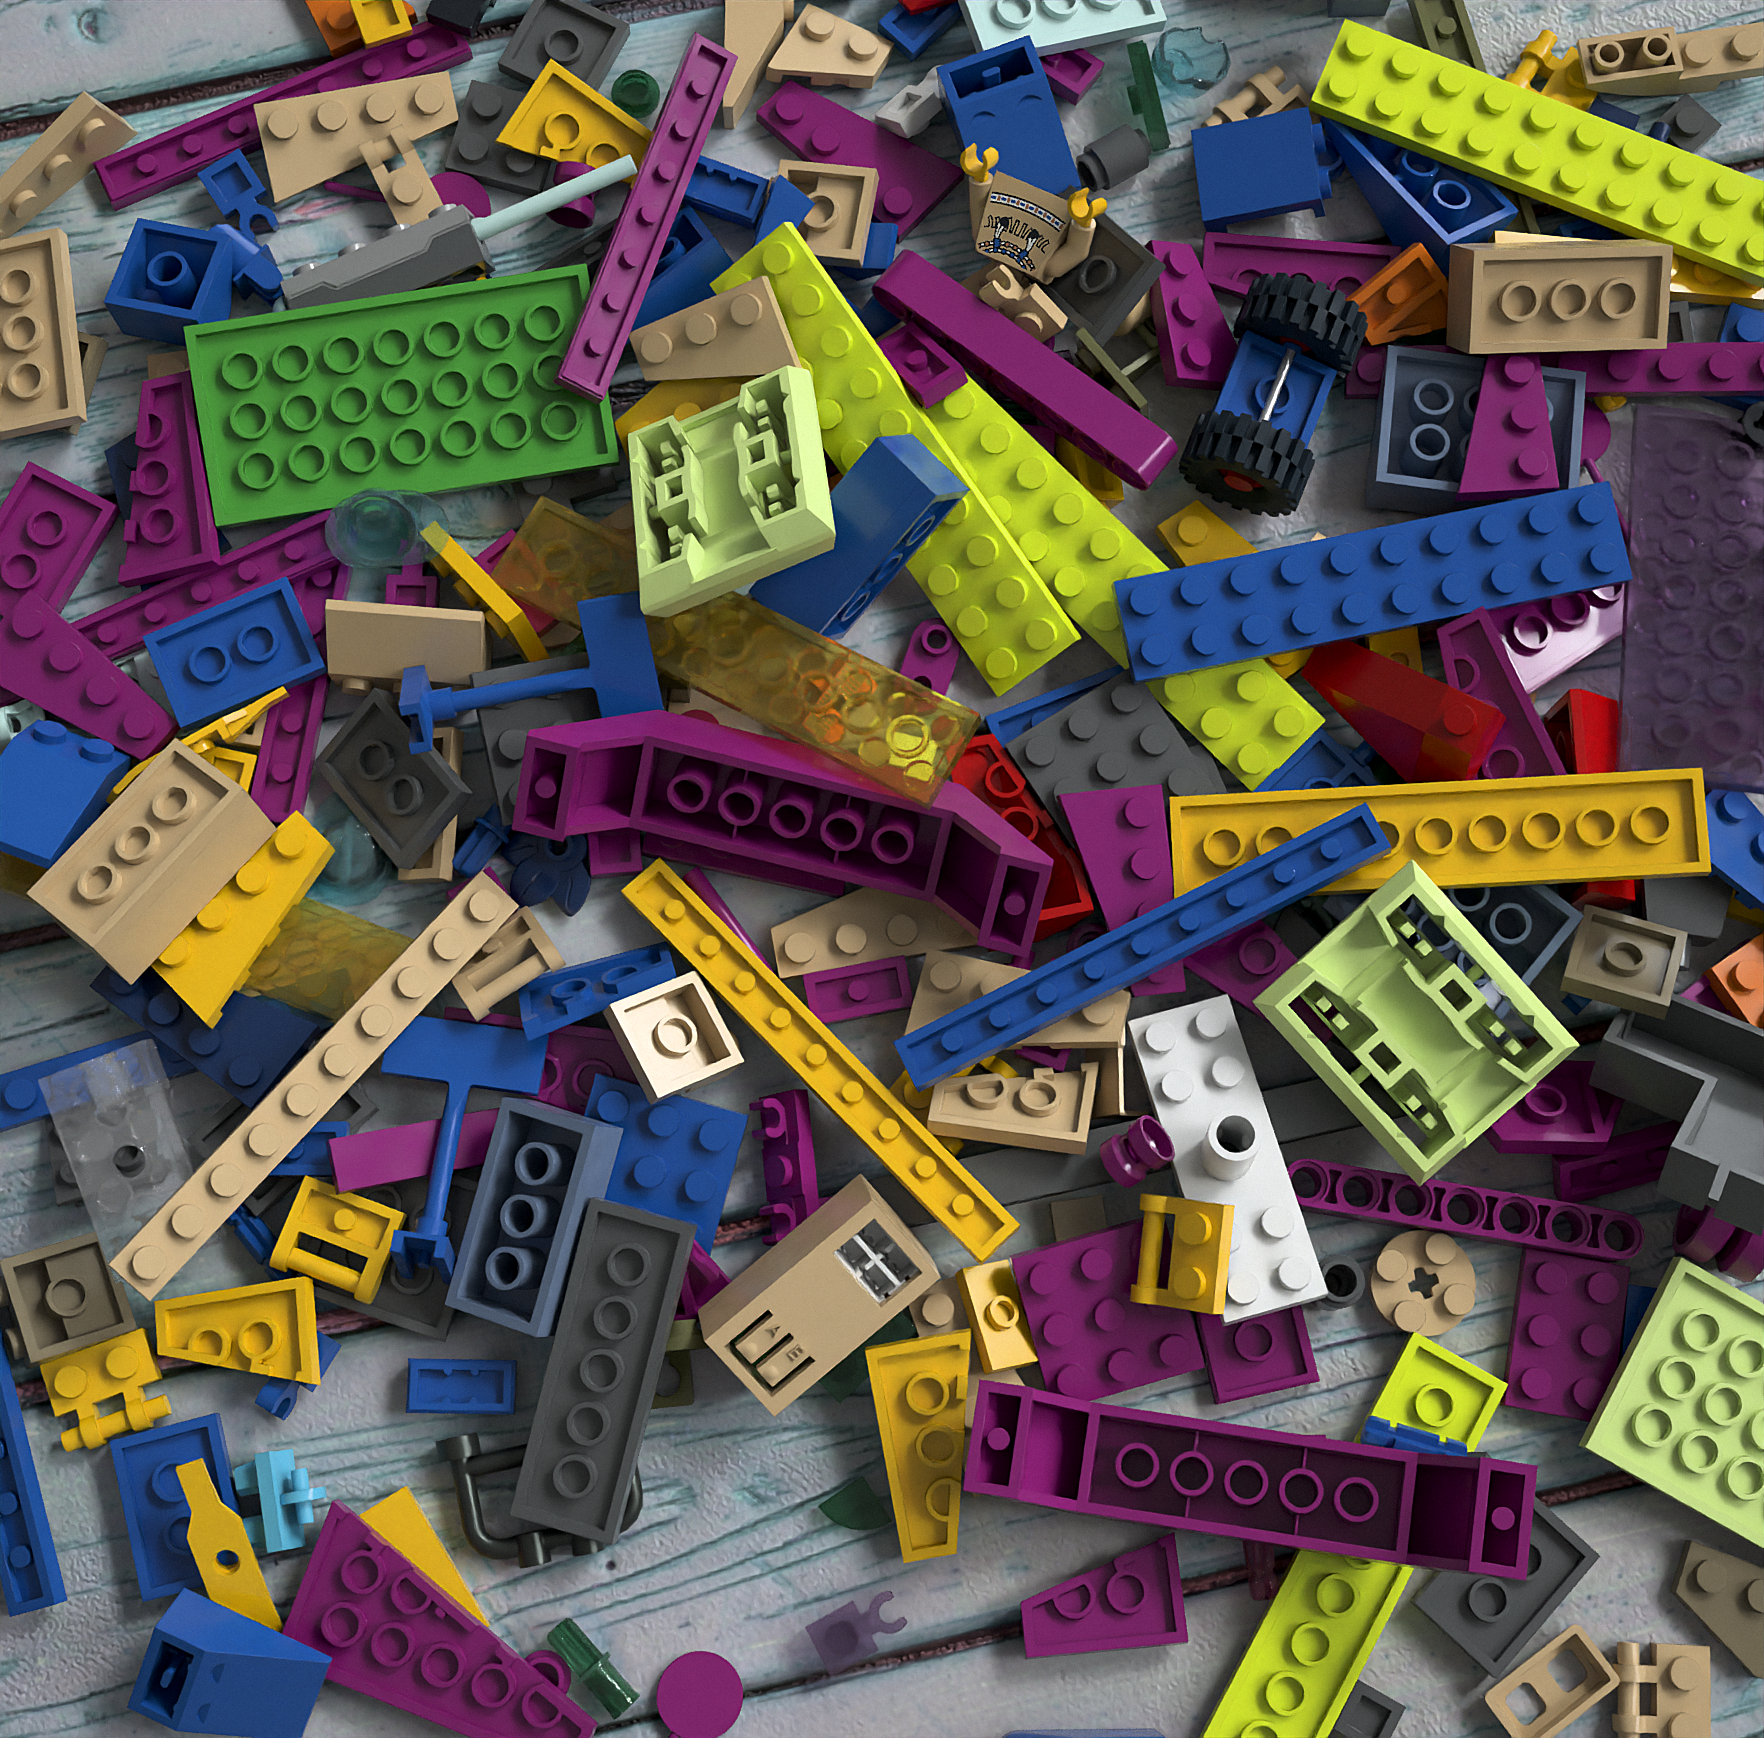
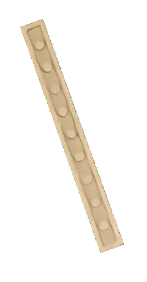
M482 870L477 872L107 1265L150 1302L513 914L519 905Z

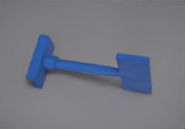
M639 590L577 602L590 662L587 667L453 692L451 687L432 690L425 665L404 668L399 709L401 716L410 715L412 717L409 737L411 755L432 751L435 722L457 718V712L579 689H595L602 718L658 709L664 711L645 615L640 610Z
M416 1016L385 1049L380 1071L382 1075L448 1085L423 1215L416 1218L414 1232L394 1230L390 1253L402 1278L413 1279L415 1264L424 1269H429V1266L438 1267L443 1283L450 1285L457 1259L449 1237H446L448 1223L443 1221L469 1090L471 1088H479L538 1097L549 1034L527 1042L524 1030Z

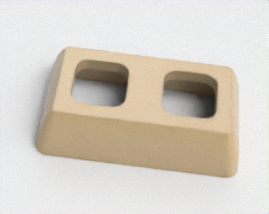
M1574 1624L1567 1627L1485 1693L1484 1699L1512 1738H1553L1619 1685L1620 1679L1580 1625ZM1564 1650H1570L1586 1671L1584 1680L1567 1692L1560 1688L1547 1669L1548 1663ZM1522 1683H1529L1544 1703V1711L1526 1725H1522L1506 1704L1507 1695Z

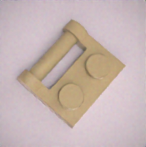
M525 906L512 914L456 973L451 982L475 1020L479 1021L490 1014L488 1008L550 969L554 973L565 966L566 963L528 906Z

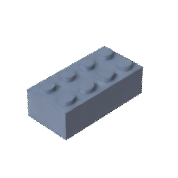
M503 1097L445 1305L534 1337L555 1336L589 1201L592 1197L605 1198L624 1129L535 1100Z

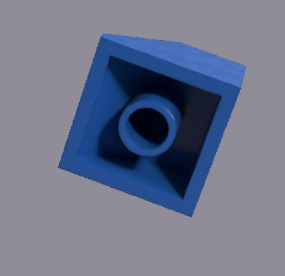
M137 218L104 300L105 306L124 335L186 347L183 327L228 320L232 306L233 239L227 234Z

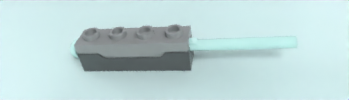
M629 154L485 218H475L463 204L456 206V204H446L437 207L428 214L429 219L412 226L409 223L393 226L383 233L384 238L368 245L365 243H355L346 246L337 253L338 258L322 265L319 262H312L296 268L292 272L293 277L280 282L285 295L275 301L272 313L471 282L496 271L484 241L485 239L638 173L635 163Z

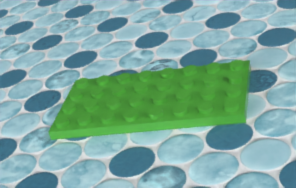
M587 264L183 327L216 527L221 530L314 515L331 508L335 511L619 466L620 459L608 390L604 400L597 405L552 382L590 289Z

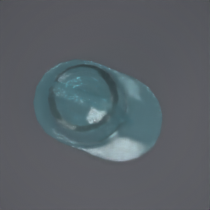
M384 488L363 489L353 494L350 498L342 500L333 508L325 523V540L331 553L343 564L357 569H376L429 561L442 552L449 539V521L444 510L431 497L417 491H389Z
M334 792L319 806L313 827L336 851L313 884L318 893L331 903L345 907L360 906L377 898L387 886L392 870V860L337 792Z

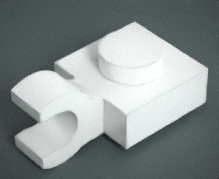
M942 65L933 67L919 85L912 86L908 84L878 110L874 116L879 125L905 138L917 135L925 130L930 123V119L943 108L939 96L936 67Z

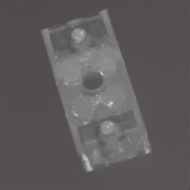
M153 1038L139 1041L38 1079L107 1262L126 1245L195 1172L164 1091L171 1088ZM132 1145L138 1147L144 1153L146 1164L144 1170L139 1175L126 1176L117 1169L115 1157L123 1146ZM224 1223L198 1251L219 1244L228 1236ZM110 1268L115 1283L124 1280L112 1268Z

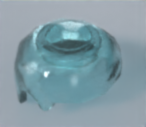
M1196 26L1185 29L1172 27L1162 33L1156 40L1151 65L1156 77L1167 90L1186 99H1195L1214 89L1227 76L1231 60L1224 41L1209 42L1202 34V27Z

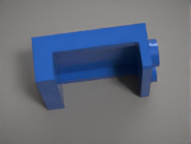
M1308 107L1191 130L1202 221L1206 232L1228 233L1227 225L1306 209H1313L1315 218L1325 216L1323 200L1332 198V189L1328 168L1319 170L1317 154L1326 153L1322 123L1312 124Z

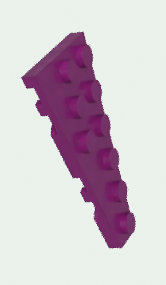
M340 1499L332 1501L282 1632L283 1635L333 1658L326 1674V1679L470 1738H593L598 1723Z

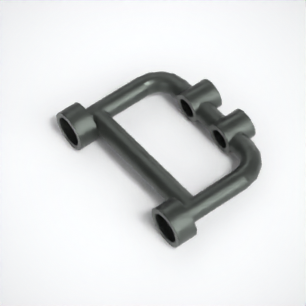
M478 1432L435 1441L439 1463L450 1461L463 1532L468 1544L479 1555L491 1560L518 1558L521 1569L551 1562L550 1550L571 1546L573 1557L605 1550L604 1543L555 1528L534 1530L506 1538L492 1537L484 1526L475 1477L522 1467L527 1444L482 1453ZM638 1463L619 1534L627 1531L636 1522L643 1507V1488Z

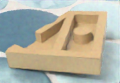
M808 3L768 64L765 79L781 83L782 75L810 77V85L831 86L833 84H843L852 88L872 89L892 57L894 43Z

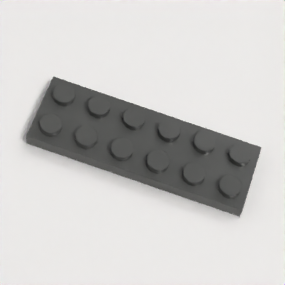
M599 1197L590 1198L509 1515L605 1544L613 1545L617 1542L698 1225Z

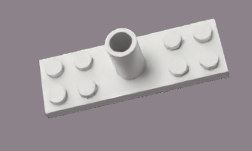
M1228 994L1128 1021L1126 1028L1156 1121L1165 1129L1174 1146L1175 1156L1170 1161L1181 1198L1235 1205L1224 1314H1219L1223 1327L1325 1298L1328 1295V1290ZM1219 1143H1231L1240 1150V1153L1229 1152Z

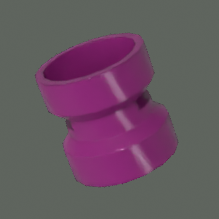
M575 161L560 162L556 165L553 183L555 186L561 185L595 170V168ZM601 189L551 210L546 215L554 222L566 227L576 229L589 228L593 225L596 214V207L593 204L594 197L601 193Z
M1147 1115L1131 1123L1126 1134H1115L1100 1145L1099 1149L1102 1162L1109 1174L1117 1183L1126 1188H1131L1145 1179L1147 1170L1150 1168L1160 1169L1172 1161L1175 1156L1173 1143L1165 1129L1158 1121Z

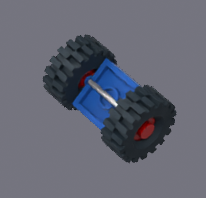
M1277 272L1275 278L1271 274L1266 273L1262 274L1260 279L1256 277L1252 280L1233 327L1234 338L1239 339L1238 346L1213 409L1207 411L1206 415L1201 413L1197 417L1179 461V472L1185 474L1184 479L1189 484H1197L1195 488L1202 494L1209 493L1213 495L1212 500L1219 503L1223 501L1232 504L1231 508L1241 511L1242 508L1249 509L1251 514L1261 516L1262 512H1266L1270 517H1278L1280 513L1287 516L1292 511H1296L1315 464V459H1312L1314 454L1307 447L1334 378L1340 380L1345 377V374L1349 375L1368 328L1365 312L1358 311L1360 306L1354 300L1345 301L1346 294L1338 289L1332 292L1326 289V283L1317 280L1316 284L1307 282L1306 276L1297 274L1295 279L1289 278L1287 273Z

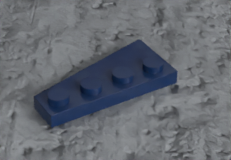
M106 965L89 985L100 996L251 1110L283 1079L322 1031L320 1026L236 991H233L220 1010L223 1015L212 1030L151 965L132 985Z

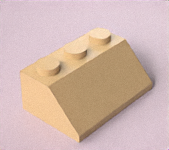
M326 599L325 618L328 674L336 687H341V691L346 694L368 696L374 688L392 691L394 697L400 698L404 668L425 665L432 690L451 687L453 692L471 689L469 679L471 673L491 670L494 640L482 611Z

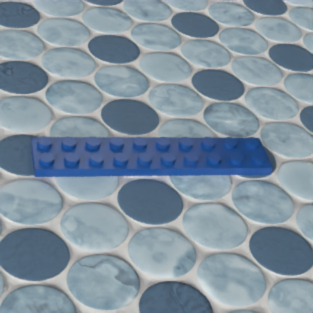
M1605 481L1118 580L1112 583L1111 588L1133 685L1460 618L1481 606H1484L1489 612L1625 584L1631 581L1633 576L1610 482Z

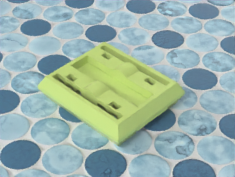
M787 365L741 385L739 396L679 422L671 415L628 434V459L640 610L644 615L670 617L834 549L836 533L814 385L809 370ZM669 538H670L672 544H675L674 546H672V547H670V548H669Z
M1413 859L1406 863L1252 1001L1419 1187L1457 1153L1479 1137L1530 1092L1542 1078L1580 1046ZM1408 897H1411L1444 935L1449 937L1471 961L1473 966L1463 973L1455 963L1446 959L1400 909L1399 905ZM1397 932L1402 933L1406 938H1409L1416 932L1421 939L1410 947ZM1482 975L1539 1039L1530 1048L1527 1049L1486 1004L1488 1000L1474 986L1473 983ZM1298 995L1301 996L1362 1064L1349 1075L1330 1054L1331 1052L1288 1006ZM1333 1004L1339 1012L1328 1021L1315 1006L1325 1013ZM1485 1030L1490 1031L1495 1037H1499L1504 1031L1509 1036L1498 1045ZM1372 1075L1428 1137L1418 1147L1410 1141L1392 1119L1359 1086L1368 1076ZM1404 1104L1412 1111H1415L1422 1104L1427 1109L1415 1118Z

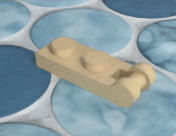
M403 124L389 130L390 136L376 143H373L372 139L358 145L397 224L409 223L412 226L429 219L428 214L435 208L443 206V203ZM401 153L406 165L388 173L383 161Z

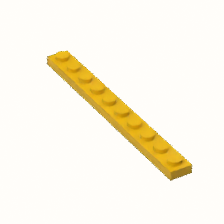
M660 857L621 890L623 898L694 971L697 970L700 977L980 1265L1019 1230L1020 1224Z

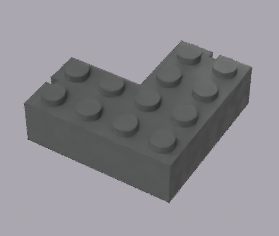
M1672 993L1665 1020L1621 1008L1602 1039L1588 1084L1659 1113L1664 1117L1683 1123L1670 1147L1655 1192L1700 1211H1703L1705 1205L1715 1209L1714 1217L1761 1236L1764 1231V1029Z

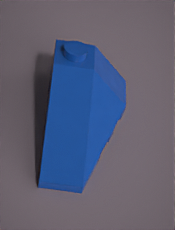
M1322 116L1320 119L1393 246L1401 247L1402 253L1413 243H1422L1445 277L1449 276L1450 244L1488 243V239L1495 230L1503 231L1516 218L1519 212L1497 187L1488 180L1470 173L1467 175L1455 167Z
M689 204L676 214L630 332L716 296V293L709 284L734 264L733 260ZM629 337L626 344L631 343Z

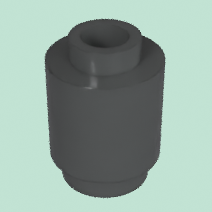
M1124 124L1085 146L1083 154L1076 157V165L1082 180L1091 191L1096 192L1101 188L1107 191L1148 168V156L1152 154V149L1142 130L1139 128L1134 130L1128 124Z
M1331 1255L1318 1260L1324 1281L1326 1274L1334 1276L1338 1282V1289L1334 1294L1328 1291V1295L1325 1298L1311 1301V1303L1319 1309L1326 1311H1335L1355 1304L1362 1296L1365 1288L1364 1273L1358 1263L1344 1255Z

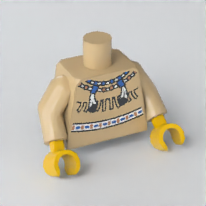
M975 143L962 152L960 157L961 167L965 173L970 175L968 178L972 238L976 242V252L997 263L996 267L1001 264L1007 267L1019 284H1021L1024 276L1048 285L1054 277H1061L1087 258L1096 227V222L1093 218L1103 214L1107 209V202L1104 198L1100 197L1092 201L1090 206H1088L1086 198L1089 188L1087 187L1073 193L1067 201L999 171H996L993 177L989 170L997 164L999 159L998 151L993 147H989L983 152V163L976 156L977 145Z

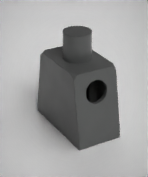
M1716 874L1711 878L1708 876L1641 879L1639 894L1635 895V901L1631 903V916L1688 932L1678 970L1688 971L1690 967L1691 946L1706 947L1719 939L1733 888Z

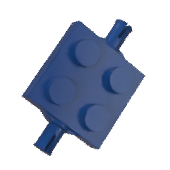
M1320 726L1279 769L1276 768L1253 792L1381 785L1375 780L1368 766L1379 754L1373 748L1370 751L1367 750L1370 745L1366 740L1354 751L1338 744Z

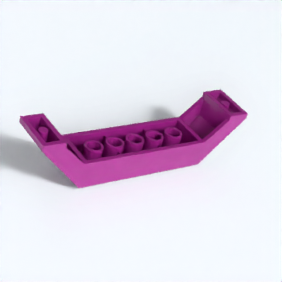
M659 709L529 730L526 736L512 823L513 830L561 842L564 841L566 836L630 827L931 902L978 939L977 946L1029 958L1054 862L1051 857L961 784Z
M979 1379L963 1491L1082 1516L1400 1567L1526 1581L1538 1465L1486 1457L1478 1458L1411 1452L1089 1402L1037 1390L1033 1387Z

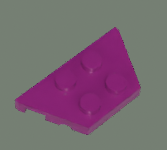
M1563 1060L1482 1134L1498 1153L1603 1155L1625 1099L1616 1097L1588 1084L1595 1061Z

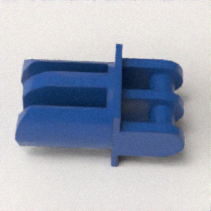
M217 224L208 230L230 235L233 239L232 286L238 290L241 298L246 301L254 293L273 307L275 301L285 294L280 284L284 279L280 270L276 268L278 265L269 246L265 244L261 247L244 232L236 230L228 224Z

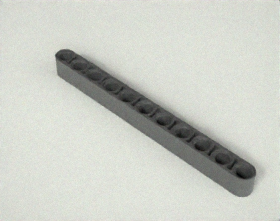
M1372 1075L1359 1084L1373 1102L1392 1120L1408 1116ZM1322 1079L1261 1092L1278 1145L1364 1126ZM1404 1104L1412 1114L1416 1113V1110L1412 1111L1406 1104ZM1136 1120L1089 1130L1085 1156L1017 1146L957 1161L1002 1207L1105 1185L1116 1181L1102 1162L1099 1150L1100 1145L1115 1134H1126L1129 1125ZM1219 1143L1229 1152L1240 1153V1150L1231 1143ZM1169 1162L1160 1169L1150 1168L1147 1170L1146 1175L1171 1170V1164ZM893 1175L867 1180L909 1228L938 1222Z

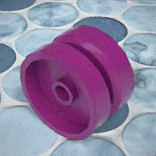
M1681 1204L1673 1230L1672 1247L1675 1253L1698 1263L1707 1262L1715 1256L1719 1272L1743 1283L1753 1281L1764 1269V1231L1761 1236H1758L1713 1216L1715 1209L1705 1205L1703 1211Z

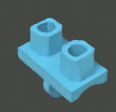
M293 1449L254 1454V1461L239 1466L234 1470L236 1490L240 1497L260 1494L262 1515L243 1518L244 1528L252 1548H267V1553L306 1546L303 1524L314 1522L311 1500L326 1498V1486L310 1489L307 1468H295Z

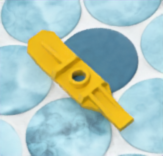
M284 686L245 708L216 720L182 739L181 742L199 756L204 757L216 749L214 741L222 737L228 745L235 742L271 706L288 698L289 694ZM161 752L130 770L112 789L105 801L111 805Z
M203 1458L177 1466L175 1470L192 1512L187 1540L210 1600L282 1634L284 1625L272 1602L241 1517L221 1502ZM229 1550L237 1554L238 1561L232 1565H224L219 1562L217 1554L220 1551Z

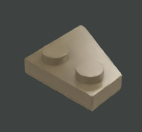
M1685 1540L1670 1592L1688 1611H1692L1702 1621L1703 1627L1718 1643H1723L1741 1662L1742 1668L1750 1676L1764 1680V1568L1700 1543Z

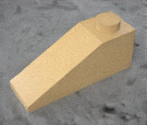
M725 0L724 49L737 55L738 59L723 95L724 129H734L766 74L768 64L784 41V22H794V0Z

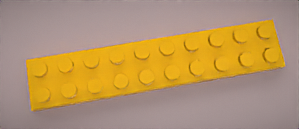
M1702 768L1169 797L1174 899L1365 802L1392 846L1391 853L1307 896L1374 893L1411 859L1416 862L1439 889L1708 876L1711 873Z

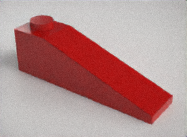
M1351 641L1315 647L1300 674L1408 784L1474 780L1506 720V717L1497 708Z
M988 734L943 743L950 782L963 785L1054 860L1032 943L1040 942L1093 914L1094 908L1081 861L1072 848H1067L1054 829L1053 820L1046 810L1042 811L1025 786V779L995 735ZM987 948V949H988V953H989V952H993V951H997V950H993V949Z

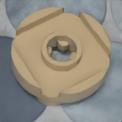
M1415 1230L1395 1236L1381 1247L1374 1259L1372 1268L1369 1270L1367 1288L1372 1306L1382 1320L1406 1334L1415 1331L1424 1337L1451 1330L1471 1311L1475 1303L1476 1278L1467 1254L1450 1236L1427 1230ZM1417 1268H1421L1425 1275H1432L1435 1281V1285L1430 1287L1431 1295L1425 1299L1420 1291L1411 1292L1408 1286V1282L1415 1279L1414 1270Z

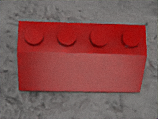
M1569 689L1544 714L1545 729L1568 775L1630 772L1629 766L1623 765L1621 746H1624L1626 743L1627 725L1625 718L1618 715L1617 700L1583 689ZM1641 879L1558 883L1559 896L1579 912L1583 911L1585 904L1610 911L1622 910L1635 901V895H1638L1640 891Z

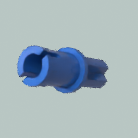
M495 801L482 818L476 817L473 822L476 827L455 853L452 860L453 869L465 878L469 879L481 871L500 844L507 845L509 842L507 835L511 831L512 825L500 827Z

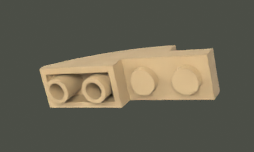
M1764 22L1676 34L1674 26L1578 39L1576 43L1585 89L1603 93L1636 96L1692 94L1715 91L1722 81L1764 76Z

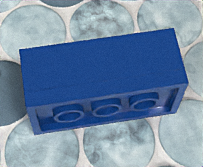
M913 434L877 437L830 493L836 533L834 549L759 579L748 592L805 649L841 639L970 489Z

